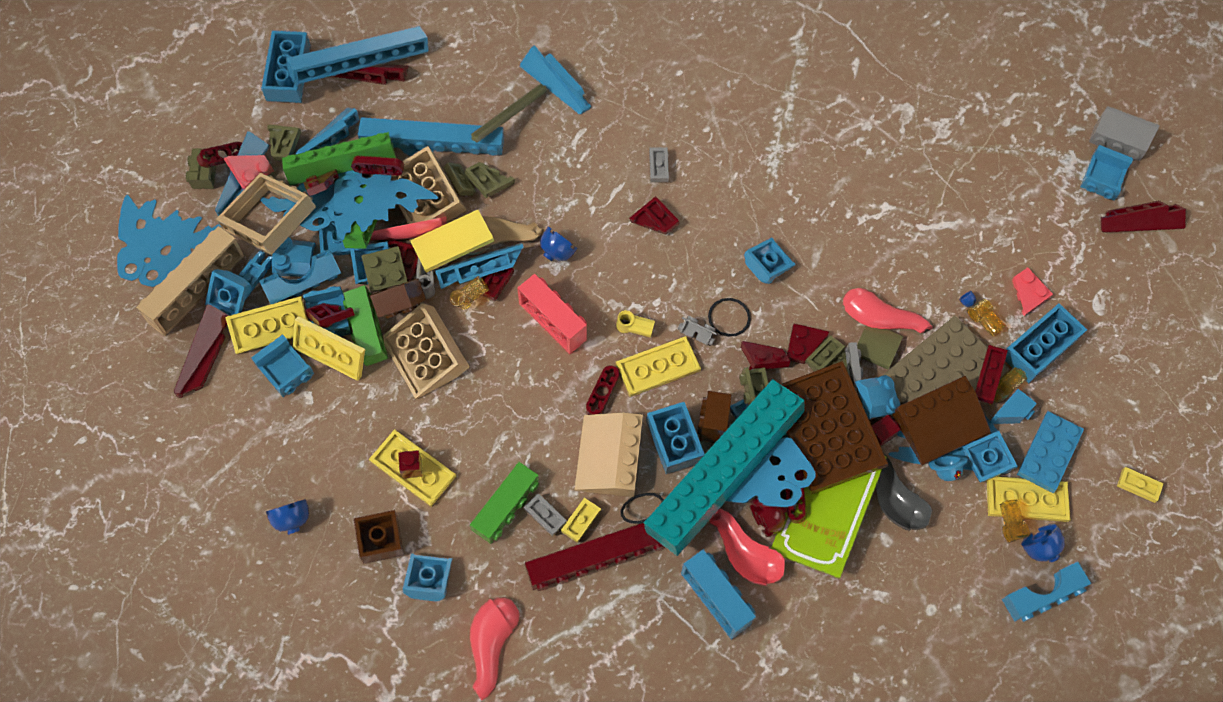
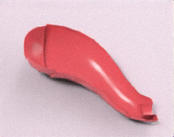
M442 217L373 231L370 241L415 239L445 225L447 218Z
M851 289L843 298L844 310L852 318L868 327L877 329H914L919 333L933 328L929 321L921 315L888 305L867 289Z
M719 509L714 514L709 523L717 527L729 562L740 576L754 584L763 586L775 583L783 577L785 559L779 552L753 541L744 533L729 512Z
M508 598L489 599L474 616L470 628V643L477 676L473 688L481 701L487 698L496 687L501 648L519 621V610L513 601Z

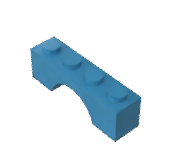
M328 249L312 256L311 268L302 278L289 280L275 273L259 280L270 304L285 301L290 296H299L303 293V290L316 288L325 280L331 281L337 278L341 271L333 254Z
M1075 562L1054 574L1055 584L1050 594H1036L1025 586L1004 597L1002 601L1014 622L1019 619L1025 622L1034 617V612L1039 610L1040 613L1051 609L1050 604L1057 602L1060 605L1069 600V595L1074 593L1076 597L1086 592L1085 587L1090 585L1091 582L1079 562Z

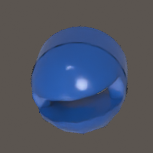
M972 291L965 293L959 299L965 307H972L976 303V297Z

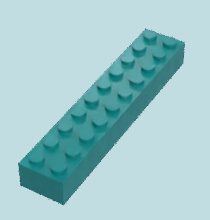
M772 379L645 520L646 533L678 557L804 413V400Z

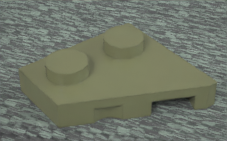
M268 124L267 129L270 134L269 143L271 145L272 158L282 161L283 157L293 155L301 135L300 128Z
M478 162L465 169V175L485 198L514 184L515 179L513 177L507 178L501 175L499 170L490 168L482 162Z

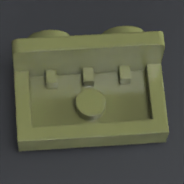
M745 367L739 375L740 384L745 389L743 394L744 402L749 406L768 385L765 368L749 370L748 367Z

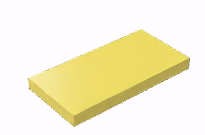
M476 210L410 241L427 273L494 242V238L479 210Z
M296 297L225 317L235 353L240 354L268 346L282 334L287 340L293 339L295 319L300 316L308 320L302 297Z
M300 316L295 319L292 346L295 350L357 381L362 377L364 348Z
M686 336L616 361L617 369L630 397L701 371V367Z
M395 429L369 458L372 464L430 507L433 506L456 478L454 472ZM419 450L422 458V477L402 479L399 472L398 452Z
M997 476L987 480L988 516L1060 522L1070 521L1068 482L1060 481L1057 490L1053 494L1024 478Z

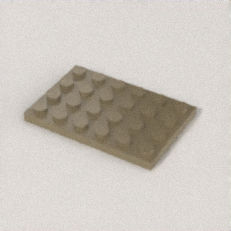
M953 316L883 375L889 376L894 381V388L900 401V406L963 376L967 377L975 391L987 346L956 316ZM1005 364L1000 378L1010 370Z

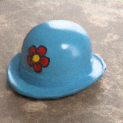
M944 455L929 462V467L936 471L937 476L941 480L955 481L962 476L963 465L968 462V459L961 456Z

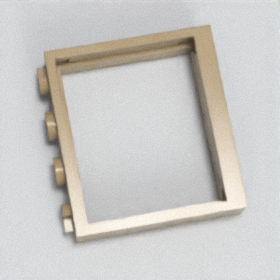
M260 173L216 220L226 232L272 255L316 206L312 202L313 198L309 197L305 191L301 192L294 186H288L282 180L277 181L271 175L266 176ZM268 191H272L295 202L296 204L266 236L238 223Z

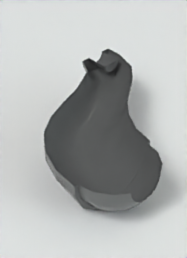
M887 457L888 467L882 469L876 485L877 499L881 510L890 521L907 531L924 529L929 525L932 514L931 506L924 499L920 498L919 495L911 492L904 486Z

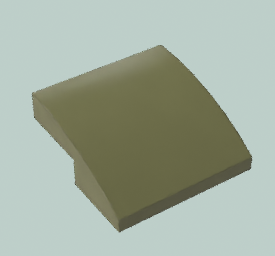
M865 326L858 341L857 349L861 351V358L889 370L903 336L888 329Z
M831 335L805 361L813 371L843 361L848 372L845 346Z

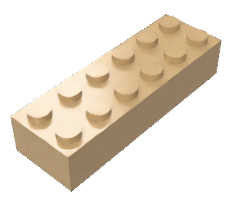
M219 226L211 231L208 237L201 244H198L194 251L188 257H185L175 270L171 271L160 284L155 286L146 298L140 301L136 308L147 323L166 336L207 294L212 271L216 269L230 271L244 257L236 239Z

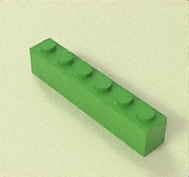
M386 132L349 142H342L337 145L325 146L312 151L309 150L296 155H289L282 158V164L289 185L306 182V179L310 176L316 175L318 177L335 169L338 174L352 171L351 164L355 156L396 158L390 134Z

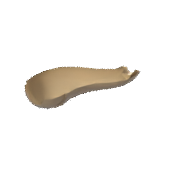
M484 216L482 218L491 232L494 242L467 255L479 254L503 242L533 241L540 237L545 229H540L534 222L525 225L496 217Z

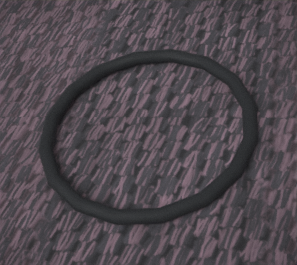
M722 298L716 301L710 307L708 319L709 324L714 328L715 326L711 321L712 309L722 301L737 302L740 305H742L747 312V324L741 331L733 334H727L719 331L718 329H715V331L720 335H724L727 337L737 336L743 333L749 327V323L751 320L750 311L748 310L746 305L741 301L733 298Z
M655 493L638 494L630 498L623 504L621 508V517L624 521L631 524L644 523L646 519L640 521H632L627 519L623 513V510L625 509L626 505L629 504L632 500L642 496H655L661 500V503L664 499L660 495Z

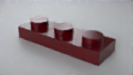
M988 345L975 389L979 401L993 404L1008 350Z

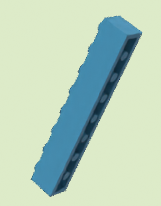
M417 26L286 58L288 74L294 84L297 85L428 52V37L421 27Z
M361 117L358 139L389 132L394 148L422 150L429 146L431 150L437 152L452 151L455 153L467 152L472 154L502 155L504 129L503 127H498L476 143L471 139V134L482 125Z

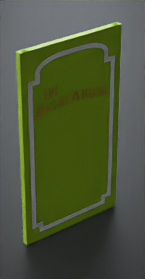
M882 469L811 494L809 487H805V520L801 523H793L789 520L786 512L785 525L776 534L771 549L779 552L783 558L840 579ZM795 504V512L791 514L799 517V514L802 512H799L798 504Z

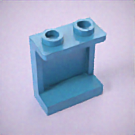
M1099 145L1091 157L1080 187L1115 201L1121 193L1122 182L1127 169L1132 164L1133 158Z
M331 286L321 291L314 290L303 295L307 309L326 303L341 306L342 310H346L343 304L345 298L340 286ZM347 318L324 328L340 337L352 334Z
M283 334L251 357L257 368L282 397L293 393L296 387L301 383L309 381L314 374L311 366L301 358Z

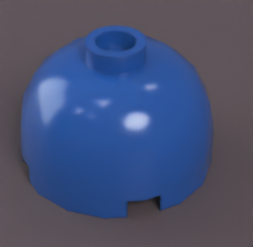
M547 227L540 240L541 248L545 252L543 256L551 262L554 259L559 262L570 259L578 248L575 246L571 248L572 243L557 232L553 231L551 233V228Z
M306 499L266 511V514L274 529L287 531L288 534L300 531L299 527L308 520L309 508Z
M1056 524L1042 526L1038 528L1039 533L1034 536L1033 533H1030L1023 539L1021 545L1029 557L1040 562H1054L1060 558L1059 554L1062 553L1065 547L1063 533Z

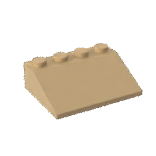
M429 146L403 161L405 166L401 175H391V181L404 178L428 189L438 196V199H417L418 207L414 213L398 204L409 224L446 217L447 221L466 211L443 167ZM397 192L395 196L398 199H402L407 195L403 192Z
M421 303L383 335L385 347L415 399H419L456 379L469 368L467 361L433 306Z
M631 413L584 415L575 491L634 497L643 415Z

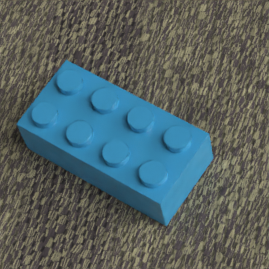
M272 30L261 87L266 101L301 103L304 83L294 84L288 74L286 58L310 52L311 44L307 32Z
M1058 303L1007 347L1006 350L1008 352L1005 362L1029 384L1077 342L1087 329Z
M703 549L683 564L681 575L732 640L751 626L756 617L754 615L755 610L749 603L743 601L740 590L729 583V577L723 569L719 570L715 565L716 560L712 554L706 553Z

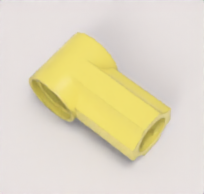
M624 310L618 315L616 327L621 333L631 332L651 338L655 321L635 316L632 312ZM622 320H627V321H629L630 323H629V324H624V323H622L621 321H622Z

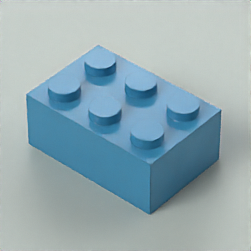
M685 402L647 413L646 422L665 474L694 466L705 455Z

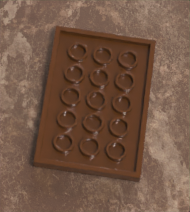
M843 361L781 384L804 400V413L786 433L788 438L795 442L815 471V478L808 486L811 494L888 467L887 460ZM802 470L806 479L808 474L805 470Z

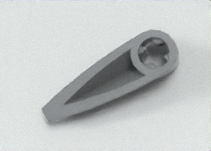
M418 258L416 279L418 278L425 298L429 299L435 295L433 270L426 273Z

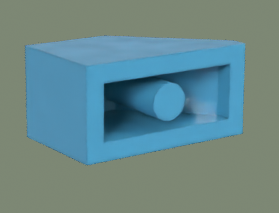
M1017 389L990 422L992 424L1020 423L1024 418L1028 420L1034 414L1033 407L1037 403Z

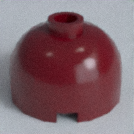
M758 497L749 501L752 504L750 505V510L757 525L764 527L762 533L766 537H771L781 531L785 525L786 517L784 513L787 512L786 507L766 506L759 502Z

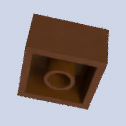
M418 278L384 289L370 296L378 318L385 316L386 319L396 316L401 312L406 313L414 310V308L420 305V302L426 300Z
M708 391L707 397H703L697 434H701L700 441L716 443L725 433L728 427L732 394Z
M395 510L354 518L359 558L363 564L404 556L399 520Z

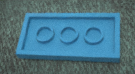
M1047 411L1016 475L1054 494L1084 429Z

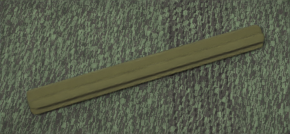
M539 84L474 131L471 134V139L476 143L481 141L545 94L546 86Z

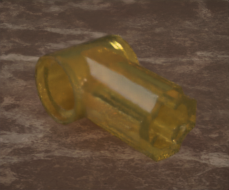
M477 276L460 290L453 291L450 295V302L460 309H468L473 301L489 290L488 286L481 277ZM463 296L464 299L462 303L459 304V298Z
M985 298L967 309L969 317L973 321L979 322L992 337L1006 327L993 312L992 304Z
M1014 367L999 380L994 398L995 402L1001 403L1005 401L1012 392L1027 380L1022 369Z
M1015 499L1006 500L999 504L1004 521L1002 532L1006 541L1011 543L1029 537L1030 530L1022 518L1019 501Z

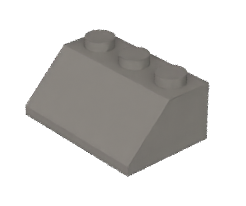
M1107 106L1095 124L1089 142L1140 161L1147 152L1159 125Z

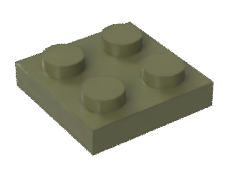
M398 246L361 255L371 293L408 282Z

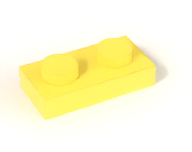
M1125 467L1122 469L1117 487L1156 503L1164 483Z
M584 498L561 529V532L578 543L601 512V508Z

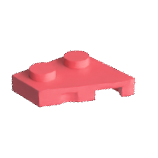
M265 155L227 156L224 158L242 189H245L260 173L267 176L274 172Z
M1028 267L1012 279L1014 288L1017 290L1018 301H1021L1023 307L1022 313L1024 316L1053 295Z

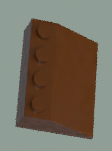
M966 376L897 407L894 411L895 413L892 414L922 466L991 433L976 392Z

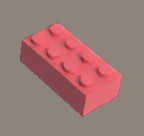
M533 274L517 287L519 304L569 354L587 341V322L580 315L577 316L569 303H564L558 292L552 291L542 277L539 278L536 274Z

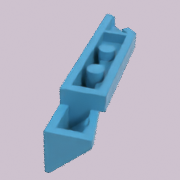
M532 46L520 63V67L543 84V86H546L549 91L578 114L589 110L591 105L584 99L583 95L585 93L583 88L551 53L544 58L536 46Z
M346 108L294 155L335 145L349 136L348 128L360 121L357 110L355 108Z
M247 131L237 156L264 155L269 148V144L252 132ZM232 171L215 209L218 216L244 190Z
M516 244L436 268L435 272L441 289L457 281L461 284L513 267L524 247L523 244Z

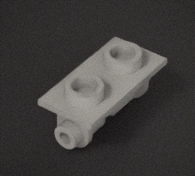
M688 316L687 319L682 317L685 322L684 324L680 323L678 326L680 333L693 338L695 332H697L696 340L707 346L708 344L712 346L715 340L712 338L713 334L718 336L714 332L716 328L707 324L703 327L697 324L699 320Z

